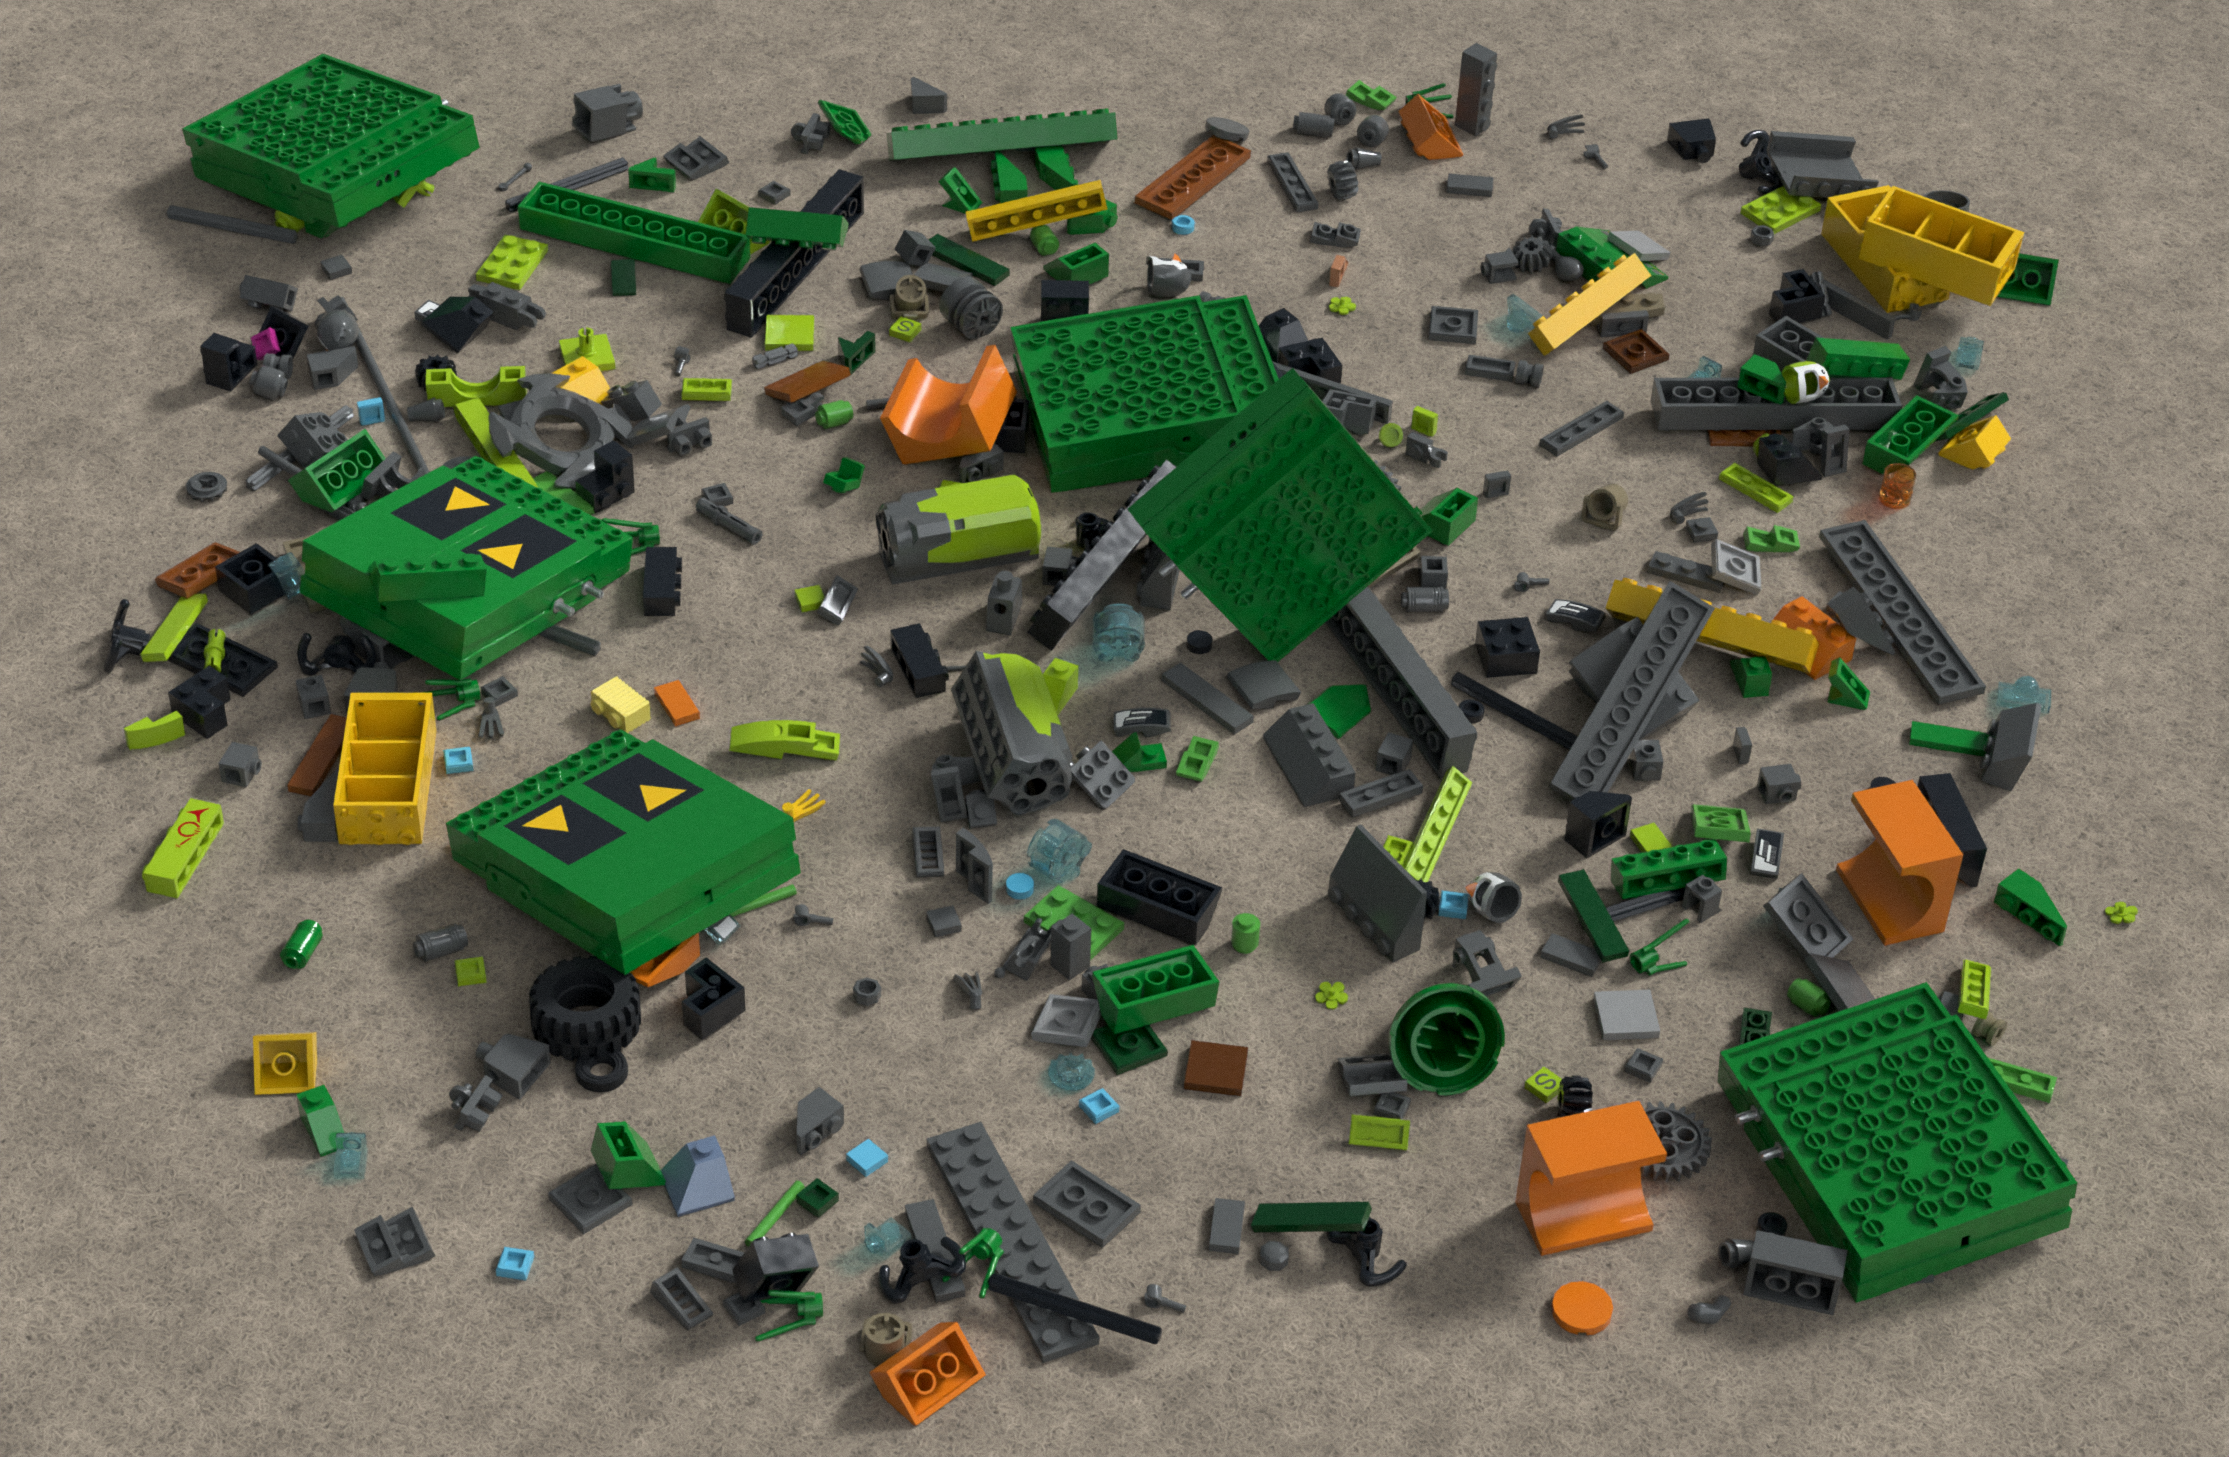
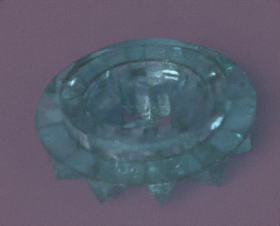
M1070 1052L1068 1056L1059 1054L1057 1060H1051L1048 1074L1055 1086L1064 1090L1075 1091L1091 1084L1095 1076V1068L1092 1065V1060L1085 1059L1083 1053L1074 1056ZM1067 1066L1071 1069H1077V1074L1071 1070L1067 1071Z

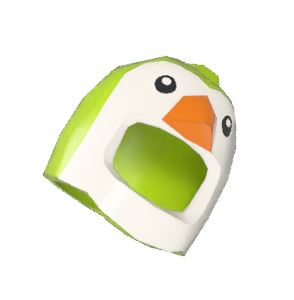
M1815 362L1793 363L1785 366L1782 371L1786 381L1784 396L1791 404L1815 400L1828 388L1830 380L1828 373L1823 366Z

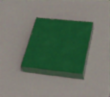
M1109 1025L1095 1029L1091 1036L1092 1041L1116 1075L1168 1056V1050L1150 1025L1114 1034Z

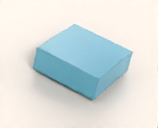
M381 397L357 402L360 425L364 426L385 421Z
M470 747L443 750L446 774L473 771Z
M1441 891L1438 916L1466 919L1469 894Z
M1103 1088L1079 1100V1107L1095 1124L1115 1115L1120 1109V1106Z
M867 1139L846 1153V1161L867 1177L888 1162V1155L870 1139Z
M504 1247L496 1268V1276L526 1280L534 1260V1251Z

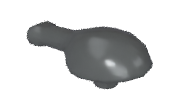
M1550 245L1551 259L1555 262L1557 277L1563 281L1579 279L1584 270L1581 262L1574 257L1560 255L1556 248Z

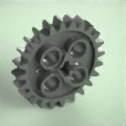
M1659 1101L1658 1107H1654L1650 1102H1647V1107L1644 1111L1665 1148L1667 1157L1666 1162L1640 1167L1642 1170L1641 1176L1644 1177L1650 1173L1652 1174L1653 1181H1656L1658 1176H1663L1664 1181L1668 1183L1669 1176H1673L1677 1182H1680L1681 1174L1690 1179L1692 1171L1700 1173L1701 1166H1706L1712 1148V1138L1708 1137L1710 1130L1709 1128H1703L1704 1120L1695 1121L1696 1113L1685 1114L1686 1107L1684 1106L1679 1110H1675L1674 1103H1671L1666 1108L1662 1101Z

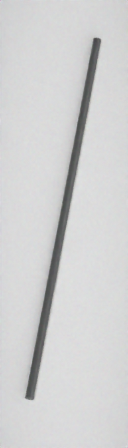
M341 297L346 306L349 307L345 298ZM358 327V337L355 343L417 469L423 468L425 475L430 471Z

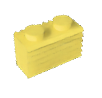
M617 676L591 691L592 710L597 715L602 714L606 717L613 728H620L629 733L651 719L649 701L642 697V695H639L638 692H635L634 689L632 690L628 684H625L624 681L622 682Z

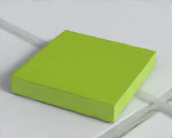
M767 315L765 351L779 347L784 349L785 345L791 343L797 347L798 351H813L814 315Z

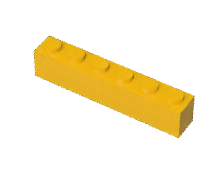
M1101 180L967 211L966 217L973 242L1107 210Z
M1635 253L1628 258L1625 255L1621 256L1613 262L1615 267L1612 270L1607 267L1597 275L1599 280L1594 282L1591 279L1581 287L1583 292L1578 294L1575 291L1565 299L1567 304L1562 307L1559 303L1549 311L1550 317L1546 319L1543 315L1532 324L1535 328L1527 334L1544 356L1651 276Z

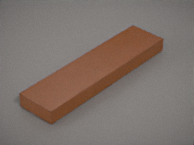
M330 714L287 785L288 792L312 796L319 789L342 751L347 717Z

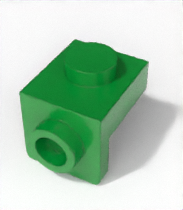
M843 457L839 471L826 473L823 483L831 486V489L838 493H846V491L858 489L865 466L853 459Z

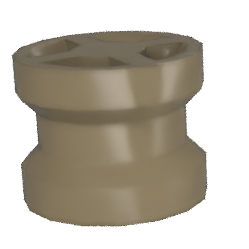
M1988 1011L1986 1020L1981 1018L1976 1020L1972 1034L1977 1037H1984L1986 1043L1994 1046L2002 1038L2008 1024L2003 1019L1997 1020L1994 1018L1993 1013Z

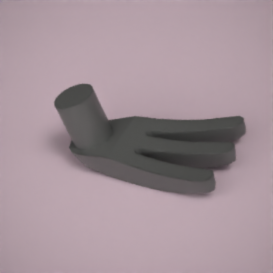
M1583 115L1569 116L1551 123L1547 128L1550 138L1555 139L1558 134L1584 133L1582 129H1571L1572 127L1585 125L1584 122H1571L1583 118Z
M1700 492L1680 501L1671 508L1670 517L1677 524H1682L1685 521L1684 516L1708 511L1706 507H1698L1709 502L1707 499L1698 500L1706 496L1707 493Z
M864 646V650L867 653L863 652L861 656L867 661L862 660L860 663L878 675L875 678L876 685L882 687L888 682L891 683L894 675L887 662L874 649Z
M487 697L484 699L485 709L482 714L479 737L480 739L483 738L486 722H488L489 736L491 739L493 738L494 721L497 724L500 736L503 737L504 731L498 711L495 708V699Z
M978 972L974 974L976 985L969 974L964 973L963 978L955 974L953 980L970 996V1008L980 1009L981 995L983 993Z

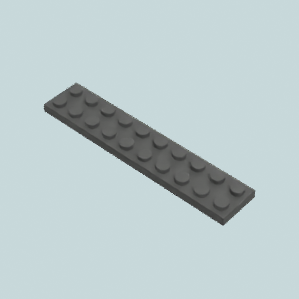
M1866 520L1820 530V540L1860 594L1863 592L1867 594L1873 604L1870 606L1871 611H1876L1883 621L1882 627L1891 635L1894 644L1936 703L1939 705L1984 694L1986 685Z
M1669 581L1550 782L1549 788L1570 801L1589 791L1608 793L1715 608Z
M982 1122L927 1138L926 1146L974 1235L977 1236L983 1228H991L999 1233L1002 1238L1000 1248L1004 1253L999 1258L994 1273L1079 1300ZM992 1257L987 1258L989 1263L991 1262ZM1008 1297L1042 1363L1099 1344L1100 1337L1093 1324Z

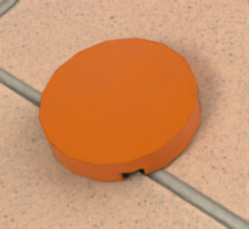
M1584 1281L1570 1282L1561 1286L1554 1294L1552 1302L1553 1318L1561 1328L1569 1333L1578 1335V1332L1586 1333V1335H1594L1603 1331L1610 1324L1613 1312L1612 1300L1606 1291L1599 1286Z

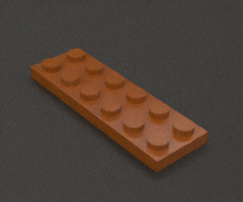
M1212 135L1135 195V204L1172 220L1250 159L1251 150Z

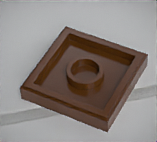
M1642 329L1603 343V349L1630 374L1668 361L1670 356L1666 350Z
M1191 1040L1184 1089L1242 1096L1248 1047Z

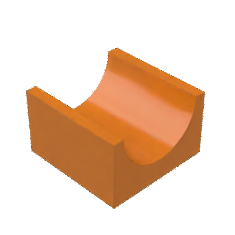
M996 345L986 346L971 381L963 384L950 383L938 379L930 374L917 358L908 359L880 420L902 464L988 452L993 447L1017 390Z
M1913 780L1852 793L1851 802L1876 839L1857 856L1837 863L1836 871L1885 946L1944 932L1963 853Z
M1640 1101L1527 1125L1515 1203L1541 1256L1653 1231L1654 1224L1643 1195L1640 1167L1666 1162L1667 1152Z

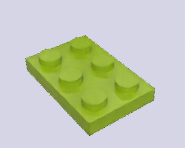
M1782 186L1742 206L1740 214L1758 226L1764 225L1771 228L1774 234L1819 212L1822 204L1810 196L1789 195L1785 187Z
M504 235L476 273V281L489 284L494 282L507 288L521 290L548 252V244L512 235Z

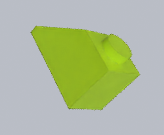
M1054 658L1043 673V677L1057 715H1059L1078 689L1079 666Z

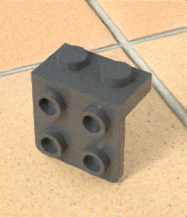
M322 412L295 415L277 435L304 469L347 441L346 436L339 432L332 424L331 418Z
M1102 740L1092 749L1086 746L1076 755L1078 761L1074 764L1071 760L1070 763L1072 781L1075 780L1100 809H1107L1135 782V777Z

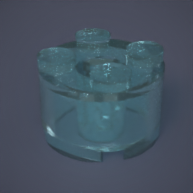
M1111 604L1105 606L1104 611L1098 614L1097 611L1093 617V648L1098 654V658L1101 661H1111L1113 658H1125L1129 662L1137 661L1145 647V619L1140 611L1139 614L1133 611V607L1127 604Z
M1059 819L1049 820L1047 823L1050 825L1045 830L1040 828L1029 844L1027 856L1031 858V862H1028V865L1056 883H1062L1067 879L1072 882L1079 876L1080 866L1085 857L1090 853L1092 843L1087 840L1084 834Z

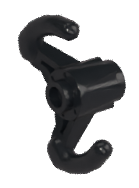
M1754 130L1747 133L1740 142L1742 147H1747L1753 139H1758L1751 156L1744 158L1739 164V172L1743 178L1754 179L1760 177L1773 183L1774 186L1758 187V193L1766 195L1784 185L1777 172L1771 166V160L1767 154V147L1770 141L1768 133L1765 130Z
M1091 512L1080 514L1075 519L1076 544L1084 548V551H1091L1088 548L1096 536L1100 535L1103 537L1100 533L1109 520L1098 517ZM1072 555V559L1077 561L1079 557Z
M127 599L120 601L112 626L111 645L104 664V670L108 673L114 670L115 664L126 654L131 653L139 656L149 643L150 634L145 633L146 630L123 625L130 605Z
M304 633L298 644V664L301 671L309 676H313L321 669L328 667L348 668L356 673L357 669L361 667L373 668L376 663L374 647L366 635L360 638L366 654L365 664L354 653L355 646L352 640L345 635L334 636L325 651L311 662L307 659V650L312 639L311 634Z
M1370 1216L1364 1231L1326 1232L1330 1242L1344 1244L1351 1250L1352 1255L1357 1258L1361 1265L1359 1279L1366 1286H1379L1389 1283L1399 1277L1407 1267V1263L1404 1260H1398L1386 1272L1381 1274L1374 1273V1261L1380 1253L1383 1231L1379 1223Z
M943 1237L940 1241L941 1246L953 1255L954 1261L952 1262L931 1254L927 1244H923L918 1239H911L905 1242L900 1249L901 1255L899 1259L903 1267L895 1289L890 1285V1267L882 1265L879 1269L878 1283L883 1296L890 1303L899 1304L907 1299L912 1287L920 1282L927 1281L937 1275L950 1276L952 1278L962 1275L966 1270V1258L964 1254H959L961 1247L958 1243L949 1237Z

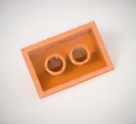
M1419 94L1398 111L1402 118L1400 122L1408 131L1406 135L1414 144L1412 148L1420 157L1424 155L1428 160L1455 158L1464 155L1446 117Z
M1803 596L1784 605L1773 619L1786 623V627L1796 630L1797 627H1802L1812 631L1811 634L1815 636L1819 643L1811 672L1808 674L1814 680L1829 673L1831 661L1839 657L1845 663L1852 660L1856 637L1849 634L1842 626Z
M957 1322L938 1323L869 1372L882 1397L914 1426H917L986 1376Z

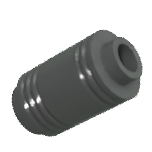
M1299 112V116H1294L1293 129H1297L1296 134L1327 138L1333 134L1335 119L1327 115Z
M1443 586L1406 587V591L1401 592V607H1406V612H1443L1444 609L1449 608L1448 589H1443Z
M453 923L416 935L413 949L417 958L422 957L424 962L463 950L468 945V938L464 927L461 924Z

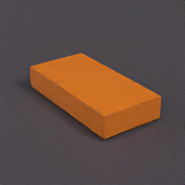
M679 680L654 687L655 696L675 727L700 719L699 710Z

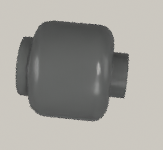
M1333 94L1325 102V114L1335 119L1334 123L1337 125L1349 124L1356 115L1355 103L1345 94Z
M1378 115L1366 117L1357 129L1359 141L1367 147L1380 145L1389 133V126L1386 120Z
M262 366L258 372L253 371L249 384L253 385V392L256 396L274 401L278 397H283L288 385V379L285 378L283 371L269 366Z

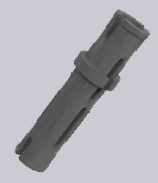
M705 497L700 498L696 503V511L707 516L715 525L718 526L720 524L753 545L762 539L763 534L760 529L728 512L726 507L718 506Z

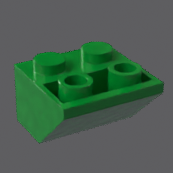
M1092 243L1043 266V270L1055 280L1089 281L1090 285L1108 277L1109 253L1097 243Z
M1455 488L1432 498L1420 509L1423 513L1421 517L1433 530L1428 536L1449 546L1476 521L1478 497Z
M625 1121L597 1123L590 1151L608 1189L665 1185L666 1179L648 1143Z

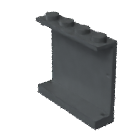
M1771 131L1769 135L1770 141L1767 147V154L1789 195L1828 198L1877 188L1878 180L1863 179L1851 159L1856 143L1854 137Z

